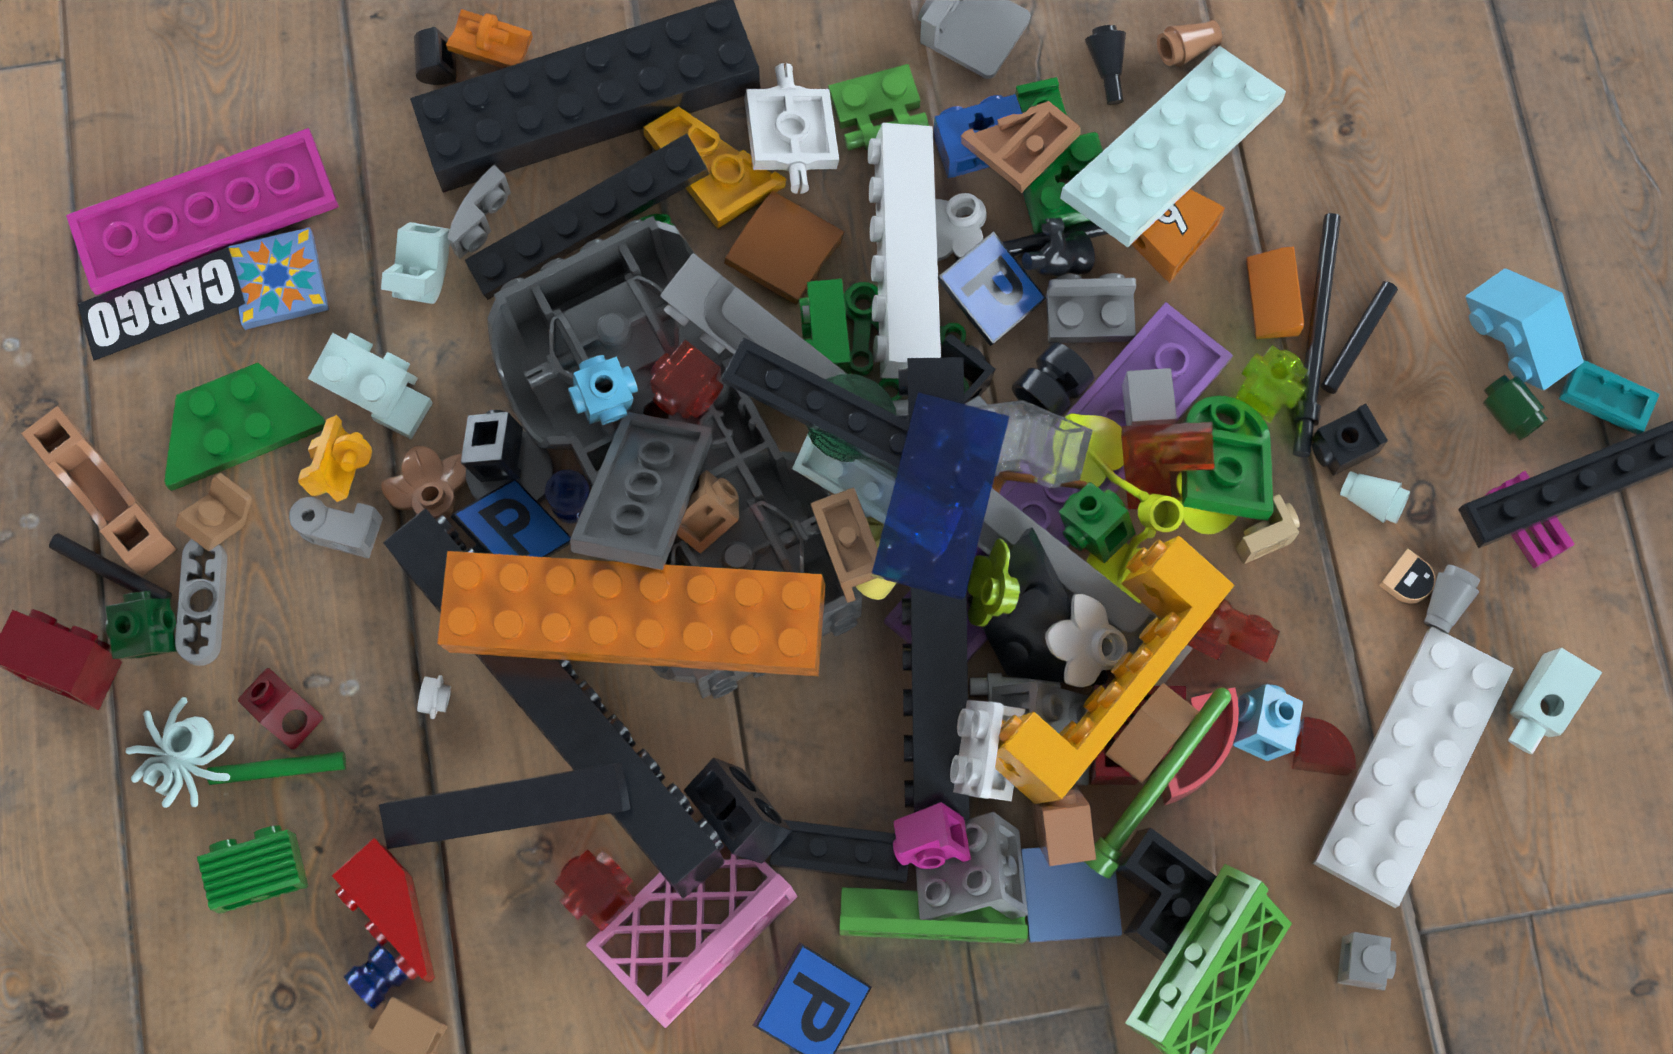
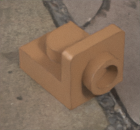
M708 470L699 476V489L691 495L677 535L700 554L739 520V496L734 486L724 478H716Z
M219 473L212 478L209 494L180 512L175 526L207 551H210L245 527L252 497L241 486Z

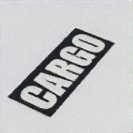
M229 247L78 303L93 361L244 305L245 300Z

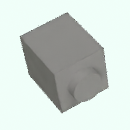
M1171 368L1127 371L1122 383L1127 435L1139 434L1141 439L1164 437L1166 432L1172 431L1177 420Z

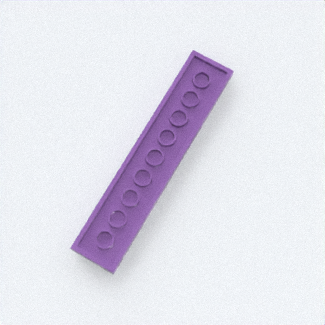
M1165 302L1015 473L1068 479L1059 463L1057 438L1064 418L1071 413L1109 418L1120 425L1127 434L1122 383L1127 371L1171 368L1177 415L1176 424L1228 365L1233 355ZM1139 434L1127 435L1129 440L1128 459L1121 468L1113 472L1126 481L1164 437L1141 439ZM1106 477L1098 488L1103 492L1109 489L1116 493L1120 487ZM1007 480L1000 491V495L1066 547L1071 545L1063 536L1062 532L1065 530L1058 511L1063 508L1066 500L1072 494L1080 492L1082 489ZM974 543L968 550L966 549V572L968 565L975 556L987 555L986 552ZM911 590L904 598H911ZM967 591V613H968V610H969V608H970V603H969V601H968V598H969L970 594H969L968 591ZM901 600L884 619V623L907 643H911V625H902ZM967 614L968 663L988 638L982 627L972 625L969 622Z

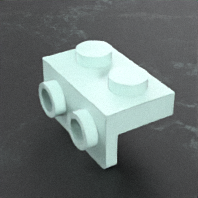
M351 332L347 339L332 333L308 379L388 420L407 383L415 385L418 379L407 372L410 363L389 352L386 353L383 359L370 352L373 346L372 343Z

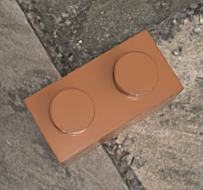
M1076 784L1072 786L1061 800L1040 804L1032 802L1036 841L1049 866L1096 860L1090 805Z

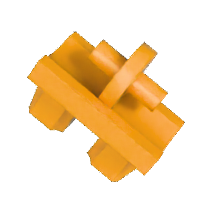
M337 415L326 419L321 436L311 440L308 451L313 461L311 466L301 470L298 482L312 497H317L327 492L336 502L348 497L356 469L362 468L369 463L372 456V447L363 439L361 433L353 432L351 435L347 433L342 426V420Z

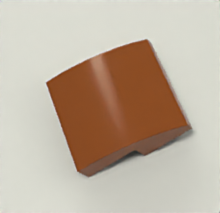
M772 191L740 233L727 254L724 264L797 305L800 302L799 298H803L807 293V282L817 281L821 267L842 243L845 232Z

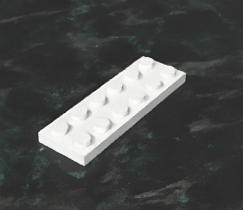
M1433 626L1430 627L1312 864L1394 908L1398 907L1514 668Z

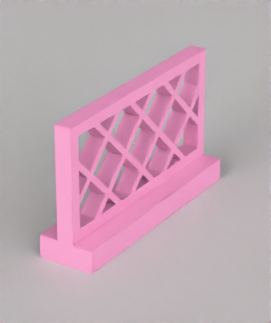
M731 853V859L724 860L725 863L720 867L730 868V892H705L704 881L698 886L697 892H691L684 899L678 893H673V887L659 873L586 946L647 1011L666 1028L798 897L792 886L765 861L761 864L749 859L738 860V856ZM757 867L767 877L754 891H737V868ZM666 885L665 893H658ZM745 899V900L736 908L737 900ZM697 900L696 925H672L673 901ZM705 900H729V916L721 924H704ZM649 901H665L664 925L640 926L641 908ZM632 918V926H624ZM696 932V949L688 957H671V933ZM704 932H712V933L703 941V934H704ZM640 933H664L663 958H639ZM615 934H632L631 958H611L602 947ZM663 965L662 983L647 996L637 986L638 966ZM670 965H679L670 974ZM619 966H630V977Z

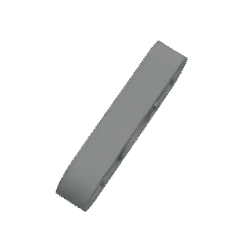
M191 539L185 545L182 552L175 647L178 654L190 664L204 666L213 662L221 650L227 553L220 544L210 550L215 557L206 561L205 574L210 579L214 578V581L202 579L203 568L195 560V557L202 556L205 548ZM202 589L210 590L213 594L211 606L203 612L193 611L190 606L192 595ZM189 620L202 622L201 636L209 641L208 646L200 647L199 654H196L194 650L188 647L189 642L196 641L198 637V627L193 623H189ZM210 621H211V624H210V625H207V624L204 623V622H210Z

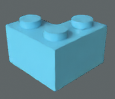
M1505 268L1465 296L1471 312L1469 320L1473 328L1481 335H1488L1504 343L1510 360L1508 362L1509 370L1514 377L1519 376L1523 382H1527L1544 391L1584 362L1562 292Z

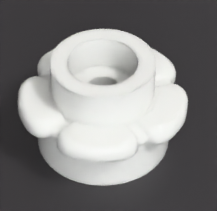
M439 675L437 679L425 676L422 682L417 711L430 714V719H434L438 711L446 712L451 686L444 685L442 675Z

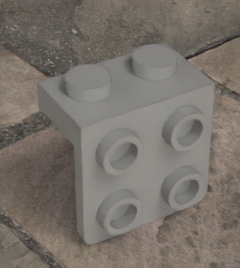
M926 0L918 15V20L921 21L920 43L983 78L991 79L995 77L1028 26L1031 15L1027 9L1010 0Z

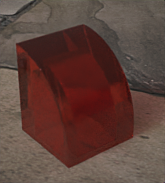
M1304 717L1301 720L1302 727L1296 739L1292 769L1347 776L1356 769V759L1352 745L1336 726L1317 718Z

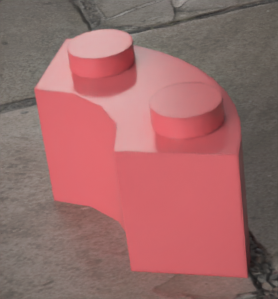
M1235 687L1227 689L1231 694L1229 704L1162 792L1164 806L1177 802L1195 792L1217 771L1228 756L1236 736L1239 718L1238 698ZM1212 693L1192 697L1188 703L1200 711ZM1169 751L1164 755V757H1163V758L1160 760V762L1156 765V767L1154 768V771L1157 769V767L1160 765V763L1163 761V759L1166 757V755L1169 753Z

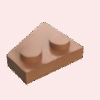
M1047 101L1029 108L1023 114H1011L997 120L998 125L974 133L973 129L967 130L961 135V142L1022 193L1080 135V126Z

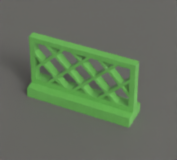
M1224 864L1125 1022L1133 1031L1148 1039L1163 1054H1189L1190 1043L1196 1040L1197 1046L1192 1054H1212L1292 923L1266 895L1269 889L1261 880ZM1273 921L1268 931L1262 938L1264 924ZM1248 932L1247 946L1241 948L1242 934ZM1245 961V968L1238 977L1239 964ZM1224 971L1223 985L1217 987V976ZM1221 1001V1007L1214 1016L1215 1003ZM1200 1011L1199 1024L1192 1027L1193 1014Z

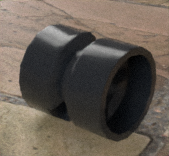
M1052 342L1037 358V369L1028 368L1012 385L1015 397L1033 416L1049 425L1054 424L1070 407L1069 398H1078L1095 378L1088 364L1071 348L1059 342Z

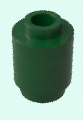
M1503 375L1484 390L1488 395V398L1483 402L1484 406L1509 435L1514 433L1520 441L1548 420L1542 412L1545 407L1519 376L1509 380L1506 375Z

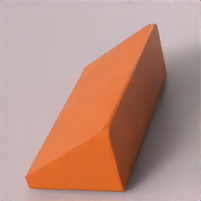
M1294 246L1283 247L1247 257L1246 264L1256 339L1299 336L1304 327V317Z

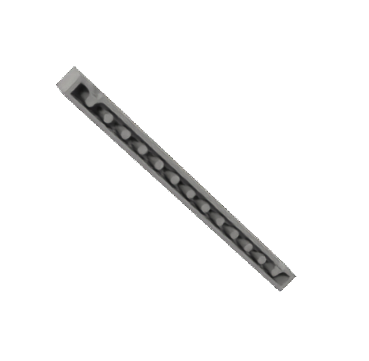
M694 253L661 293L660 297L668 302L664 311L684 327L689 320L695 323L704 331L699 339L718 354H721L725 348L735 354L744 337L899 417V414ZM873 460L874 462L878 463L879 465L883 466L884 468L888 469L889 471H891V472L895 473L896 475L900 476V473H898L897 471H895V470H893V469H891V468H889V467H887V466H885V465H883V464H881V463H879V462ZM984 483L972 508L965 507L966 549L968 550L974 543L986 552L987 555L985 557L989 558L992 547L997 539L1004 540L1010 550L1026 529L1033 527L1070 602H1072V597L1075 594H1085L1098 600L1106 609L1109 625L1114 626L1125 636L1127 652L1130 651L1134 654L1143 643L1139 638L1140 634L1156 617L997 491ZM1190 643L1185 646L1155 683V686H1161L1162 683L1165 684L1194 646Z

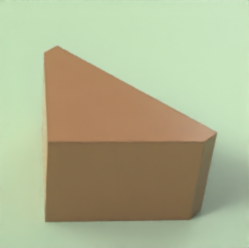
M1162 683L1137 712L1105 755L1140 783H1143L1199 711Z

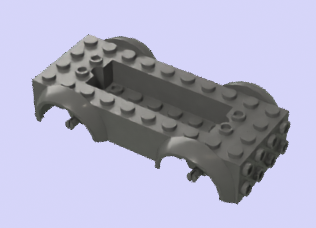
M653 216L644 221L640 219L631 221L624 225L619 233L605 240H592L585 244L579 253L565 260L563 258L554 259L546 263L540 272L526 279H513L503 285L501 291L494 294L496 300L487 318L489 342L496 370L505 394L523 429L533 442L541 448L572 450L591 488L593 487L621 419L602 425L601 420L589 425L585 412L579 414L576 412L568 388L574 386L573 374L580 370L579 364L583 361L599 355H604L606 360L617 356L621 368L629 366L638 388V392L632 393L634 398L632 409L627 410V412L643 415L648 405L662 403L670 411L668 420L712 428V443L700 475L708 470L716 478L726 479L734 486L739 496V520L701 554L676 534L665 565L822 574L826 584L822 637L830 632L834 636H839L858 624L856 619L861 617L862 594L856 586L852 587L856 600L847 603L810 504L829 497L831 494L827 489L792 469L799 453L780 452L750 396L722 382V376L734 354L726 348L721 354H718L699 339L704 331L695 323L689 320L684 327L664 311L668 302L660 297L661 293L694 253L676 226L655 221ZM609 380L595 384V388L601 393H607L613 387ZM650 666L661 678L695 683L703 699L711 694L714 699L729 694L738 687L736 681L750 674H753L754 678L767 674Z

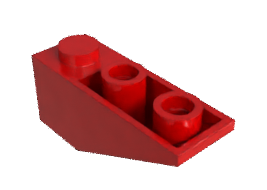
M373 838L332 875L340 885L335 893L352 912L359 907L370 919L364 925L365 928L382 946L388 941L400 954L394 961L411 980H414L419 975L421 979L430 983L435 976L413 877L383 843Z

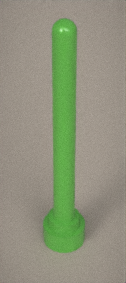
M1217 688L1108 835L1105 838L1100 837L1097 842H1094L1096 860L1084 861L1090 868L1105 878H1111L1120 864L1118 859L1123 854L1120 850L1229 704L1231 700L1229 690Z

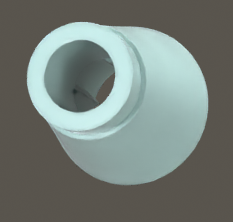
M1350 471L1340 495L1348 498L1349 501L1382 523L1388 520L1396 524L1407 503L1410 491L1401 488L1402 483Z

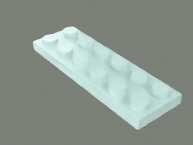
M1218 46L1063 187L1060 199L1126 247H1129L1282 103L1286 91L1221 46Z

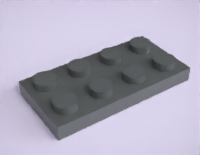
M627 412L628 415L621 419L571 536V552L663 570L710 449L712 428Z

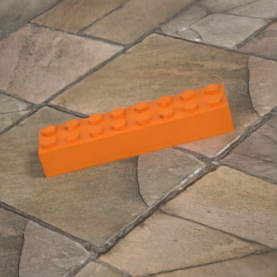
M447 551L437 644L450 653L819 676L826 584L822 574L665 565L663 570L615 561Z

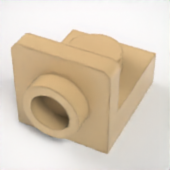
M1280 494L1273 496L1274 512L1269 518L1272 525L1270 526L1268 521H1262L1243 532L1245 537H1243L1236 548L1243 564L1291 544L1299 534L1297 528L1300 526L1297 513L1290 503H1284Z

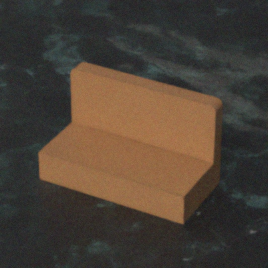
M853 487L810 503L847 603L856 600L852 587L887 574Z

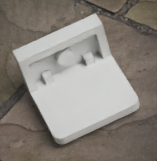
M967 700L966 709L961 710L957 723V733L962 738L959 755L954 756L950 769L951 782L955 783L953 792L979 798L1012 801L1014 785L995 769L999 744L998 735L1000 734L1002 719L1007 721L1013 715L1017 717L1025 714V709L1003 706L1002 703Z

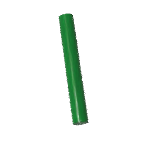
M343 751L208 767L207 770L211 772L228 773L230 779L228 781L207 779L209 785L344 770L346 769V756Z

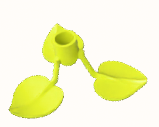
M1071 413L1064 418L1057 438V454L1065 476L1068 479L1086 481L1087 484L1091 482L1097 487L1107 477L1111 482L1141 501L1138 507V518L1141 524L1145 526V530L1133 537L1129 545L1127 543L1124 544L1105 564L1091 553L1086 560L1089 565L1136 602L1140 603L1141 601L1121 583L1131 572L1126 566L1133 556L1142 549L1137 548L1142 541L1147 538H1153L1156 531L1172 532L1181 525L1182 521L1190 529L1198 533L1215 534L1226 529L1238 517L1183 507L1181 471L1176 478L1177 491L1181 497L1173 498L1160 494L1149 495L1147 492L1138 489L1113 472L1121 468L1129 456V440L1120 425L1109 418L1096 415Z

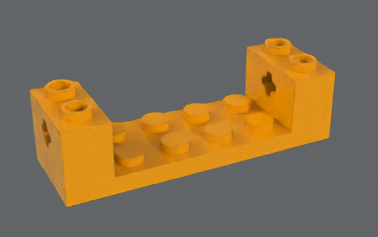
M1179 535L1164 543L1159 539L1148 550L1143 547L1128 562L1126 568L1131 572L1121 584L1158 617L1151 621L1140 634L1139 638L1143 643L1134 654L1130 651L1127 652L1113 667L1111 672L1115 675V678L1106 689L1102 686L1098 687L1085 701L1083 707L1087 712L1077 724L1071 721L1058 733L1035 712L1019 717L1013 715L1007 721L1002 719L1001 730L998 735L999 744L995 769L1034 804L1063 799L1235 586Z

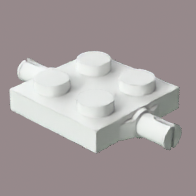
M781 63L775 67L778 86L769 89H746L744 101L753 170L789 171L791 192L797 194L798 189H800V194H803L809 190L807 170L837 169L839 154L829 89H807L795 86L792 65L786 63L784 70V63Z

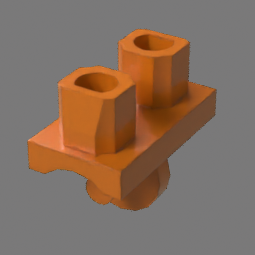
M461 9L455 30L449 37L446 47L448 51L463 55L465 58L475 61L479 60L503 69L523 62L533 35L529 30L498 21L496 15L486 13L482 16Z

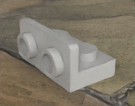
M1118 273L1102 275L1097 279H1082L1081 276L1076 274H1065L1050 280L1046 293L1048 343L1131 342L1136 336L1134 311L1136 279L1125 278L1124 275Z

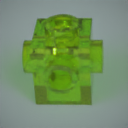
M1272 345L1263 357L1256 353L1246 365L1241 374L1247 379L1241 385L1235 399L1250 405L1263 419L1271 423L1284 405L1292 409L1307 388L1301 382L1308 370L1302 366L1301 360L1295 354L1288 350H1279Z

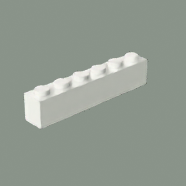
M882 123L876 139L871 138L868 146V163L875 165V177H871L869 184L870 203H876V216H872L870 223L871 242H877V255L873 256L871 263V279L878 282V295L874 296L872 303V319L879 322V336H875L873 344L874 362H880V378H898V368H908L907 358L941 357L932 126Z

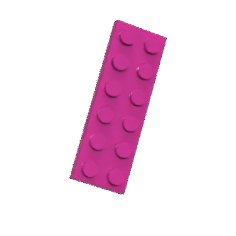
M307 128L67 214L66 217L90 289L95 295L222 250L228 246L242 243L338 208L339 205L310 129Z

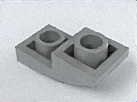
M495 165L471 188L457 210L451 224L448 240L454 254L459 259L467 252L478 250L486 242L488 234L491 232L486 215L501 209L506 203L508 195L511 194L506 176Z

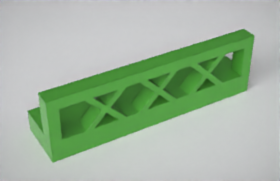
M842 887L841 936L1024 944L1027 940L1028 925H1025V916L1011 920L991 906L941 920H921L919 916L918 891Z

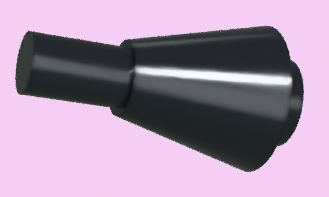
M1115 25L1096 27L1092 30V35L1085 39L1099 75L1104 80L1107 105H1117L1124 102L1120 76L1122 75L1126 32L1117 30Z

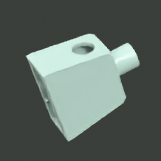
M1563 648L1544 653L1509 712L1520 722L1508 741L1522 751L1533 754L1544 735L1547 737L1560 736L1602 672ZM1542 699L1549 706L1548 715H1545L1541 710Z

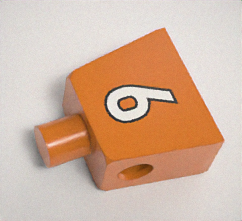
M1189 189L1131 245L1170 283L1219 225L1225 208Z

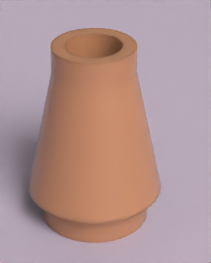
M1214 20L1205 23L1168 26L1164 33L1158 35L1157 49L1162 61L1166 65L1181 67L1211 47L1219 45L1222 42V31Z

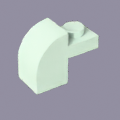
M412 222L398 229L395 264L382 272L381 289L392 291V297L434 304L440 295L447 268L450 245L448 234L450 229Z

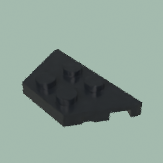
M1031 527L1026 529L1016 544L1009 550L1008 573L1010 577L1018 580L1020 586L1017 605L1010 614L1002 613L1000 616H992L988 624L982 628L1007 676L1065 683L1064 672L1067 662L1057 658L1050 652L1045 634L1054 623L1061 620H1071V602L1036 532ZM971 594L968 598L970 605L973 599V596ZM1102 670L1096 681L1089 686L1105 685L1108 679L1106 671Z

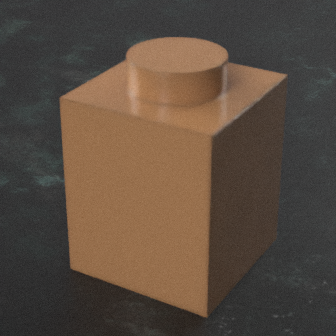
M391 997L388 1004L382 1002L374 1012L368 1025L373 1030L368 1040L393 1054H433L448 1026L407 1003Z

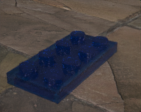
M922 393L917 394L871 573L872 577L961 600L965 598L1010 416Z

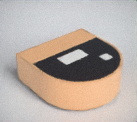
M1407 548L1379 586L1401 602L1408 604L1418 603L1432 592L1435 586V574L1426 561Z

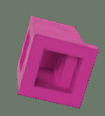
M942 802L893 821L896 839L893 841V849L900 864L905 866L913 863L921 869H933L942 866L945 860L952 857L962 862L971 860L964 817Z

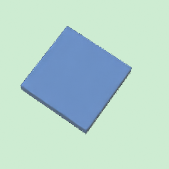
M1040 848L1021 849L1028 910L1026 917L1029 943L1122 935L1116 871L1108 879L1094 871L1085 862L1049 866Z

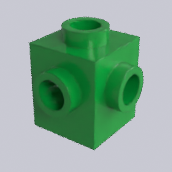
M1091 482L1080 492L1072 494L1066 500L1063 508L1058 511L1065 530L1062 532L1065 539L1078 551H1082L1085 548L1104 564L1136 534L1129 512L1119 496L1109 489L1103 492Z

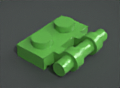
M909 64L828 85L830 99L840 129L854 125L858 129V131L844 134L848 151L860 147L868 150L870 139H876L881 124L873 126L871 121L892 115L894 121L887 123L929 126L925 112L909 116L907 113L909 110L920 108L921 101Z

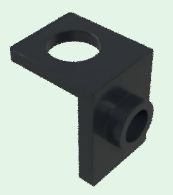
M949 334L944 339L941 357H963L964 377L973 383L964 393V404L986 391L990 386L995 368L986 362V358L977 348L972 345L966 346L955 336Z

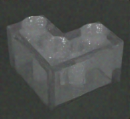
M1024 400L969 407L964 427L965 451L994 465L988 476H998L1000 472L1009 470L1015 472L1025 471L1035 476L1034 481L1046 487L1058 488L1061 483L1080 480L1093 430Z

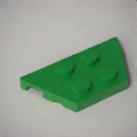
M257 362L176 395L164 482L170 491H174L323 431L326 421L317 411Z

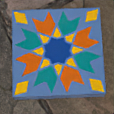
M310 227L228 246L245 300V304L238 307L241 325L245 330L329 310L314 235Z

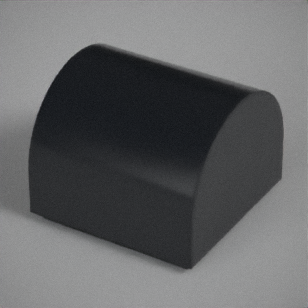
M436 27L423 29L414 35L416 78L420 82L429 85H443L456 82L455 53L447 50L446 43L448 38Z

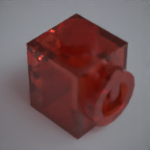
M684 340L671 356L668 353L662 355L650 371V374L653 376L650 380L651 388L655 394L652 399L662 410L671 416L678 412L685 419H688L690 415L697 418L713 404L724 387L719 382L721 380V367L687 340Z
M587 849L581 856H576L569 860L562 868L561 875L554 881L565 893L559 900L562 905L577 920L585 914L601 931L608 927L635 900L626 889L633 880L604 851L595 857Z

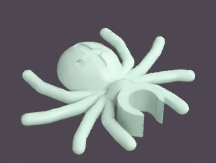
M182 697L171 710L164 728L163 738L154 725L151 712L146 710L143 713L146 727L160 748L135 745L127 747L125 750L128 755L141 753L156 756L148 758L131 776V781L136 783L143 776V782L154 786L158 778L164 775L162 784L155 790V792L166 796L162 801L164 808L169 807L175 800L183 786V778L190 794L191 806H198V792L190 772L196 776L213 781H228L230 779L228 773H215L201 769L196 765H205L223 754L233 742L234 735H227L218 748L205 755L211 749L214 742V730L209 721L203 717L194 716L175 723L178 714L188 702L186 697Z

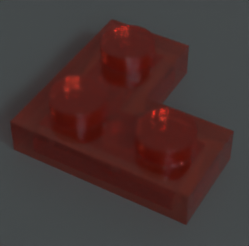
M1212 422L1122 426L1121 440L1125 481L1147 492L1149 495L1160 494L1173 497L1171 471L1215 469ZM1126 491L1128 509H1138L1141 501Z
M1223 599L1187 645L1219 661L1227 644L1267 663L1275 648L1280 631L1273 628L1272 624L1265 618L1258 615L1248 616L1232 608V605L1226 599Z

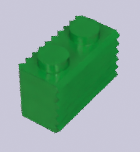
M280 825L269 826L255 831V839L240 844H237L236 839L222 840L209 846L210 853L197 856L209 909L219 914L309 887L296 834L288 829L282 831Z

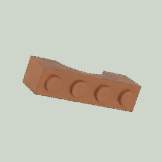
M58 406L21 433L44 463L90 514L102 535L122 560L137 574L143 577L177 550L83 432Z

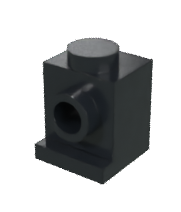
M1365 403L1359 406L1357 410L1318 428L1312 438L1314 442L1312 449L1318 462L1323 467L1328 466L1334 476L1377 455L1388 442V439ZM1346 432L1352 443L1345 442L1341 434Z
M489 410L486 414L468 415L461 464L480 482L520 479L521 470L518 468L523 427L509 412L502 410Z

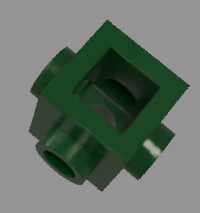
M143 591L124 594L123 603L105 606L107 615L106 633L110 639L112 660L140 659L177 652L174 634L176 620L171 609L170 599H151V592Z

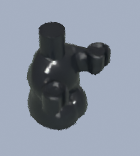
M1046 218L1045 221L1047 223L1042 224L1041 227L1043 233L1050 236V242L1040 251L1026 252L1022 257L1023 267L1026 270L1035 269L1041 275L1051 274L1058 277L1067 273L1076 275L1090 273L1095 262V251L1090 237L1083 231H1076L1065 238L1062 218Z

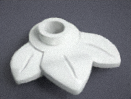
M969 193L955 195L949 201L935 199L937 261L947 258L953 252L960 259L984 239L981 227L987 218L985 205L980 199Z
M1085 594L1073 595L1071 620H1061L1054 623L1045 634L1050 652L1057 658L1067 662L1064 672L1065 683L1075 687H1085L1093 684L1102 670L1112 669L1127 653L1126 638L1114 626L1109 625L1105 607L1098 600Z

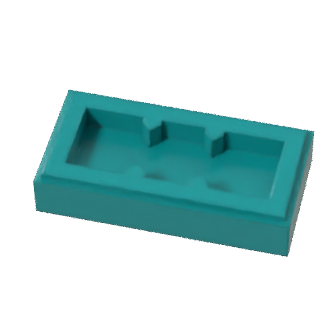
M1583 359L1584 362L1569 373L1558 399L1636 435L1643 433L1660 394Z

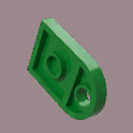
M1211 396L1198 401L1189 411L1181 429L1183 507L1268 521L1274 510L1271 438L1266 422L1250 405L1232 397ZM1216 414L1228 415L1234 421V425L1221 422Z

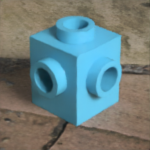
M604 355L592 357L580 363V370L573 374L574 386L568 388L576 412L578 414L585 412L589 425L600 420L602 425L627 416V410L632 409L634 399L632 393L638 392L629 366L621 368L617 356L606 360ZM609 380L613 386L609 392L601 393L595 388V384Z
M1270 684L1262 685L1241 695L1238 699L1239 718L1233 746L1265 761H1270L1295 751L1296 739L1302 727L1300 716L1303 701L1286 694L1283 688Z

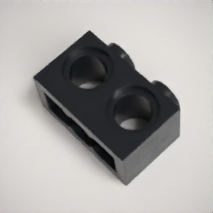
M713 757L683 790L734 855L762 864L792 832L791 828L743 768Z

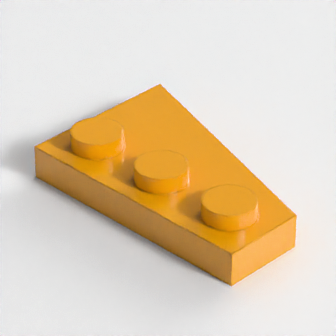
M679 106L644 126V136L656 151L681 136L688 134L710 174L686 187V190L717 229L764 201L772 191L778 192L786 187L787 179L776 171L771 173L768 170H753L752 157L744 150L739 152L721 140L718 132Z

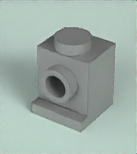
M1352 932L1343 936L1337 983L1384 991L1387 979L1393 978L1396 968V952L1390 950L1391 938Z

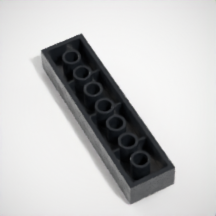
M717 0L412 97L410 100L434 173L444 193L477 182L493 165L502 173L510 172L643 129L644 126L678 106L690 114L745 96L746 89H761L759 66L734 0Z

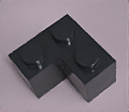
M1150 827L1138 830L1118 859L1120 864L1116 872L1149 895L1124 931V934L1157 959L1164 961L1217 876Z

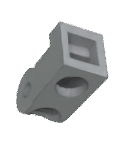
M315 497L299 499L293 504L289 512L291 526L304 540L368 559L370 558L383 517L375 507L357 503L354 514L326 507L321 500Z

